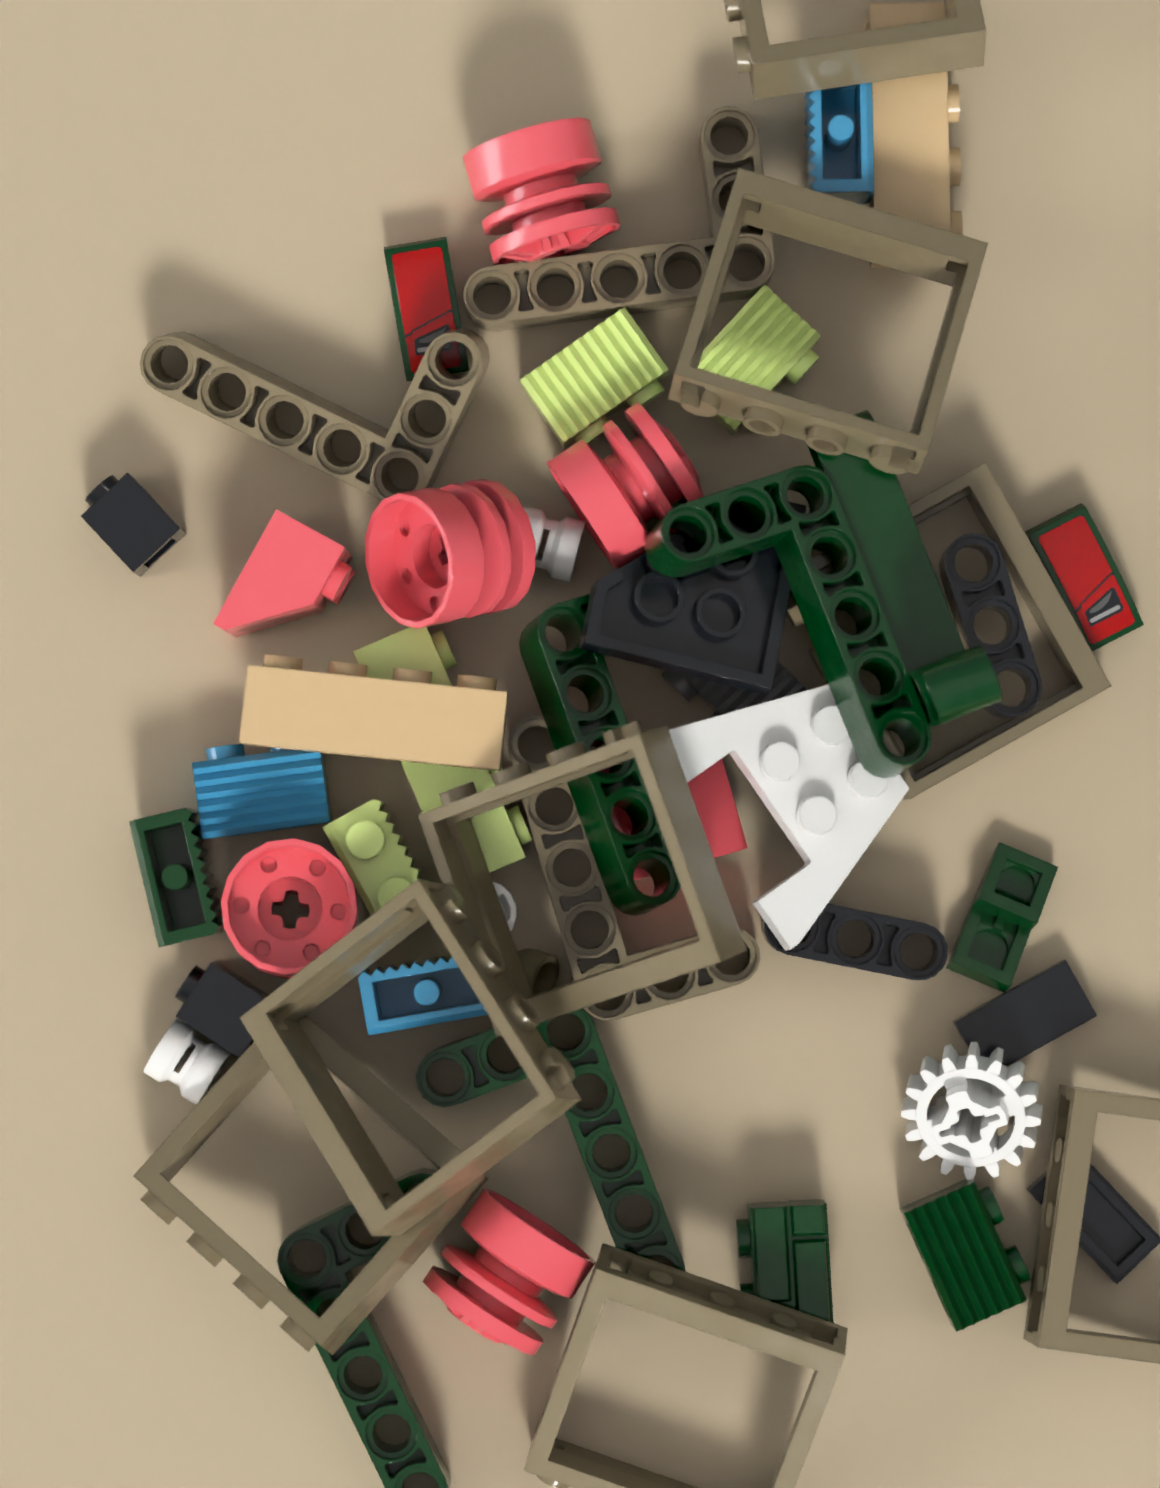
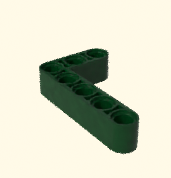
M867 410L854 414V416L874 422ZM808 446L815 467L826 473L835 487L929 726L942 725L1000 702L1002 700L1000 686L986 652L980 645L965 649L896 474L885 473L876 469L867 459L847 453L827 455L817 452Z
M809 465L796 466L678 505L671 509L655 525L646 539V557L656 571L672 578L683 577L774 546L857 758L863 768L873 776L890 778L902 773L926 756L932 741L929 723L835 487L826 473L819 468ZM787 491H796L805 497L809 504V514L800 513L792 508L788 502ZM734 509L745 514L751 522L752 532L747 534L734 528L729 521L728 511ZM669 529H678L685 532L693 542V553L681 552L675 548L670 541ZM811 550L821 551L829 557L833 566L832 574L823 573L815 567L811 559ZM835 610L846 611L853 617L857 627L856 635L848 634L839 628L835 620ZM860 669L870 671L876 676L881 689L879 696L870 694L862 687L859 680ZM885 729L895 732L903 741L905 749L903 757L894 755L885 746L883 740Z
M590 594L560 602L547 608L527 624L521 632L519 640L520 654L555 750L581 741L584 742L587 752H589L590 746L601 748L606 746L602 733L628 724L604 659L609 656L579 649ZM546 626L554 627L563 634L566 639V652L558 651L549 645L545 636ZM568 686L578 688L585 694L589 706L587 713L576 710L570 704L567 696ZM633 758L611 766L609 774L597 771L567 782L612 904L622 913L636 916L644 915L672 900L680 890L681 885L636 759ZM613 807L621 808L629 815L632 822L631 835L620 832L613 824L611 816ZM636 867L644 869L653 879L654 892L652 897L643 894L635 885L634 871Z
M584 1008L570 1012V1014H574L582 1021L585 1033L578 1045L568 1049L557 1047L549 1039L547 1027L551 1019L540 1022L536 1027L549 1048H556L566 1058L574 1071L575 1078L581 1074L591 1073L598 1075L607 1085L606 1098L600 1105L594 1108H583L575 1104L565 1114L615 1247L645 1258L652 1255L665 1256L672 1261L675 1268L685 1271L683 1257L592 1017ZM493 1027L429 1052L418 1066L416 1080L417 1087L423 1098L433 1105L448 1107L528 1078L521 1065L511 1071H502L491 1064L487 1051L490 1043L497 1038ZM447 1058L454 1060L461 1066L464 1072V1083L454 1093H440L429 1082V1067L439 1059ZM603 1135H620L629 1144V1157L619 1167H603L595 1160L592 1152L593 1146ZM632 1194L645 1197L649 1200L653 1209L648 1222L636 1228L623 1225L615 1215L616 1206L619 1201L625 1196Z
M421 1168L411 1171L395 1179L403 1194L406 1195L408 1188L425 1181L437 1171ZM351 1201L297 1227L286 1237L278 1251L277 1263L287 1288L319 1317L320 1304L326 1299L338 1298L355 1279L351 1270L370 1261L392 1237L383 1236L376 1243L361 1244L356 1241L350 1234L348 1227L350 1217L357 1213ZM307 1239L320 1244L326 1256L325 1266L319 1271L312 1273L304 1272L297 1268L291 1256L292 1247L296 1242ZM372 1312L333 1355L316 1343L315 1345L384 1487L404 1488L403 1482L408 1476L421 1472L432 1476L438 1483L439 1488H450L451 1478L448 1468ZM359 1356L373 1358L381 1366L383 1373L381 1381L371 1387L356 1385L349 1378L347 1371L348 1363ZM388 1414L401 1416L410 1426L411 1435L409 1439L397 1445L385 1443L376 1433L375 1424L377 1420Z

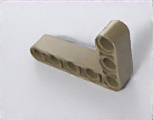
M725 106L714 110L706 117L702 125L699 154L710 237L546 258L530 263L523 261L492 265L478 269L468 278L464 286L463 299L469 319L475 326L485 331L499 332L606 318L615 314L623 307L627 309L629 314L695 306L725 213L719 204L720 196L732 189L738 168L764 175L759 134L755 120L748 112L738 107ZM733 127L744 135L746 145L739 153L733 155L723 154L712 145L711 135L719 128ZM746 224L742 225L734 254L741 251L755 254L761 261L763 272L754 280L741 281L735 278L728 270L718 303L752 298L764 284L768 286L775 265L772 232ZM679 259L687 260L698 268L700 279L691 288L677 289L672 287L665 279L664 270L666 266ZM624 268L635 276L637 286L629 296L623 298L612 297L601 286L600 281L603 275L611 269ZM561 276L567 279L574 289L571 299L560 306H550L544 303L538 296L537 291L540 284L546 278ZM489 284H497L504 287L511 296L508 307L497 314H486L475 305V297L478 291Z
M466 328L451 329L435 338L428 346L389 430L193 334L182 331L169 333L149 342L142 351L140 369L146 383L156 391L373 497L383 500L398 493L430 488L433 485L487 371L490 356L488 346L483 337L473 330ZM456 341L463 343L471 351L473 365L468 375H454L445 368L442 361V352L448 342ZM168 345L180 348L187 357L188 369L182 379L170 377L162 368V352ZM224 373L236 375L245 385V400L240 407L226 404L219 396L218 383ZM421 400L435 401L443 408L446 422L441 432H426L418 425L415 411ZM280 402H291L299 407L302 412L304 422L298 434H287L276 424L275 410ZM337 430L351 431L359 439L361 453L356 462L342 461L332 450L331 442ZM402 457L414 463L419 474L418 484L415 489L403 490L392 483L389 478L388 469L393 458Z
M528 716L518 721L511 729L508 738V752L512 766L528 762L521 756L518 742L520 736L532 727L547 729L543 716ZM548 760L542 763L528 762L532 773L550 766ZM567 783L554 787L566 791L573 801ZM542 792L522 799L574 981L699 939L698 934L627 954L613 904L606 892L574 801L573 811L568 820L560 825H550L544 823L536 812V802ZM567 849L582 851L587 855L591 863V872L588 879L579 886L569 887L563 885L554 874L553 865L555 858ZM584 911L598 912L605 917L608 923L609 931L607 938L596 947L586 948L580 946L571 934V925L574 918ZM740 929L743 941L748 949V960L742 970L726 974L720 972L715 965H711L687 973L683 985L674 991H663L655 985H651L625 994L624 1000L614 1008L603 1009L594 1004L584 1009L594 1018L603 1021L617 1020L739 985L749 980L757 971L760 962L759 946L748 932Z

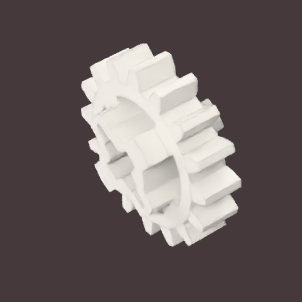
M971 1042L967 1055L959 1056L951 1044L944 1046L942 1063L939 1064L935 1059L926 1056L922 1059L921 1076L911 1074L908 1079L905 1092L908 1097H904L901 1109V1117L909 1120L905 1137L907 1141L923 1139L919 1158L925 1161L935 1155L941 1157L940 1173L947 1175L956 1164L964 1166L966 1180H973L977 1167L985 1166L988 1173L995 1178L1000 1175L1002 1159L1017 1167L1022 1163L1023 1147L1034 1148L1036 1144L1038 1129L1035 1126L1041 1125L1043 1105L1035 1103L1038 1099L1039 1085L1037 1081L1021 1083L1024 1079L1025 1064L1019 1061L1009 1067L1003 1065L1004 1049L997 1047L988 1058L980 1056L978 1042ZM945 1085L946 1095L938 1097L935 1106L930 1107V1100L933 1095ZM1015 1115L1009 1129L999 1137L997 1128L1008 1125L1009 1117Z

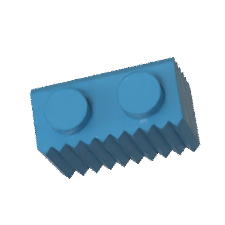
M872 82L806 92L804 99L807 101L804 110L807 113L804 123L807 125L805 137L808 139L805 147L808 151L805 160L808 164L805 173L808 176L806 187L854 203H870L874 192Z
M233 744L206 748L207 761L192 763L202 839L318 825L333 821L324 753L270 748V752L245 755L244 744Z
M441 956L437 962L429 958L424 964L417 960L412 966L404 962L399 968L392 964L387 970L378 967L374 972L366 969L358 978L368 1036L488 1015L453 957L449 960Z

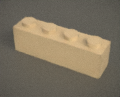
M944 2L869 3L865 15V31L947 19ZM948 71L872 82L874 192L869 207L963 235L961 211H951L950 186H960L961 182L960 147L949 148V123L959 122V85L948 84ZM870 262V268H888Z
M264 655L263 666L247 665L239 743L501 771L509 694L505 691H496L497 679L458 675L457 686L431 684L432 672L393 668L392 680L366 677L367 665L329 661L328 673L303 671L302 658L279 655Z

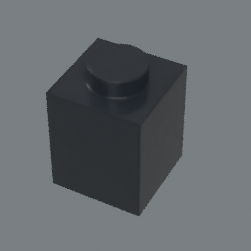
M129 473L125 474L120 480L114 475L109 476L85 499L90 508L81 517L128 568L139 577L186 535L182 528Z
M218 961L211 962L206 971L196 965L175 995L177 999L184 1003L176 1017L239 1058L254 1042L240 1017L266 998L268 994Z

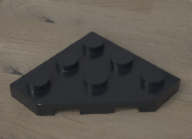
M788 501L792 508L805 514V505ZM734 509L728 511L729 521L734 528L747 534L752 532L751 522L745 514ZM679 530L669 536L673 546L679 551L693 553V542L685 532ZM774 546L683 577L674 578L662 575L656 571L649 563L645 552L621 568H617L597 580L591 587L579 649L765 695L773 687L791 588Z

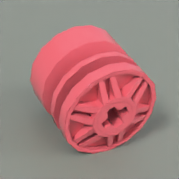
M580 117L560 119L519 129L491 139L462 156L474 200L480 202L505 201L506 206L494 211L481 221L484 234H507L489 245L494 265L523 261L530 263L540 259L569 256L586 249L591 243L611 235L620 228L616 208H595L611 198L609 184L600 182L579 184L577 180L601 164V156L590 119Z
M639 402L624 411V415L636 436L632 441L629 442L619 427L610 420L602 428L612 454L602 460L591 446L581 439L546 463L571 507L580 520L586 521L585 528L615 569L621 568L646 552L645 544L649 532L645 522L653 517L660 521L673 509L672 504L677 501L680 504H684L704 497L698 473L680 444L666 426L663 427L653 419ZM669 529L672 535L679 531L678 529Z
M477 479L463 484H449L439 489L430 487L402 492L383 499L372 513L365 535V564L372 590L383 609L399 624L418 629L451 622L462 617L472 618L482 614L497 613L517 606L529 591L536 569V543L529 517L517 496L500 482Z
M296 838L268 841L245 854L228 875L221 898L223 926L239 955L262 973L285 979L293 977L356 927L358 920L355 885L342 862L321 845ZM288 894L298 895L300 906L310 908L308 917L298 918L296 928H284L283 918L273 915L274 906L284 905Z
M484 1187L461 1222L463 1229L480 1247L473 1254L465 1249L447 1244L441 1255L461 1273L460 1277L442 1268L432 1266L425 1276L423 1283L444 1302L451 1314L477 1333L495 1343L506 1344L525 1354L534 1356L542 1345L543 1338L525 1323L523 1319L527 1317L542 1326L552 1329L558 1317L539 1298V1295L543 1289H546L554 1294L572 1299L595 1265V1260L567 1237L529 1211L495 1191Z

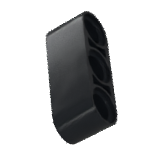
M978 533L965 534L954 540L942 553L939 562L942 584L964 648L968 649L977 645L982 646L996 676L1001 671H1012L1018 674L1025 684L1026 692L1019 705L1009 707L998 702L984 709L992 716L1002 719L1018 717L1032 710L1039 701L1042 692L1041 677L1002 552L997 543L988 536ZM973 548L984 555L988 569L981 581L969 582L957 574L954 559L960 549ZM991 609L997 611L1004 618L1006 633L999 644L984 643L974 632L973 622L980 610Z
M827 904L801 942L793 949L785 951L763 918L761 919V931L765 941L773 949L791 956L911 980H926L936 976L944 968L948 958V945L944 936L935 927L922 922ZM850 920L862 921L868 927L871 934V942L868 949L858 956L844 955L837 945L839 928ZM920 932L931 940L933 955L926 966L919 969H910L902 962L900 946L908 935Z

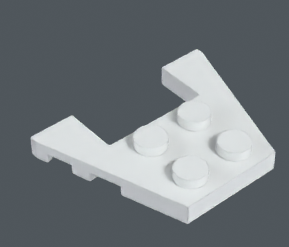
M829 684L669 730L687 783L727 754H730L804 861L803 867L752 902L785 951L793 949L801 942L910 789L900 774L895 777L881 778L873 776L863 768L857 758Z

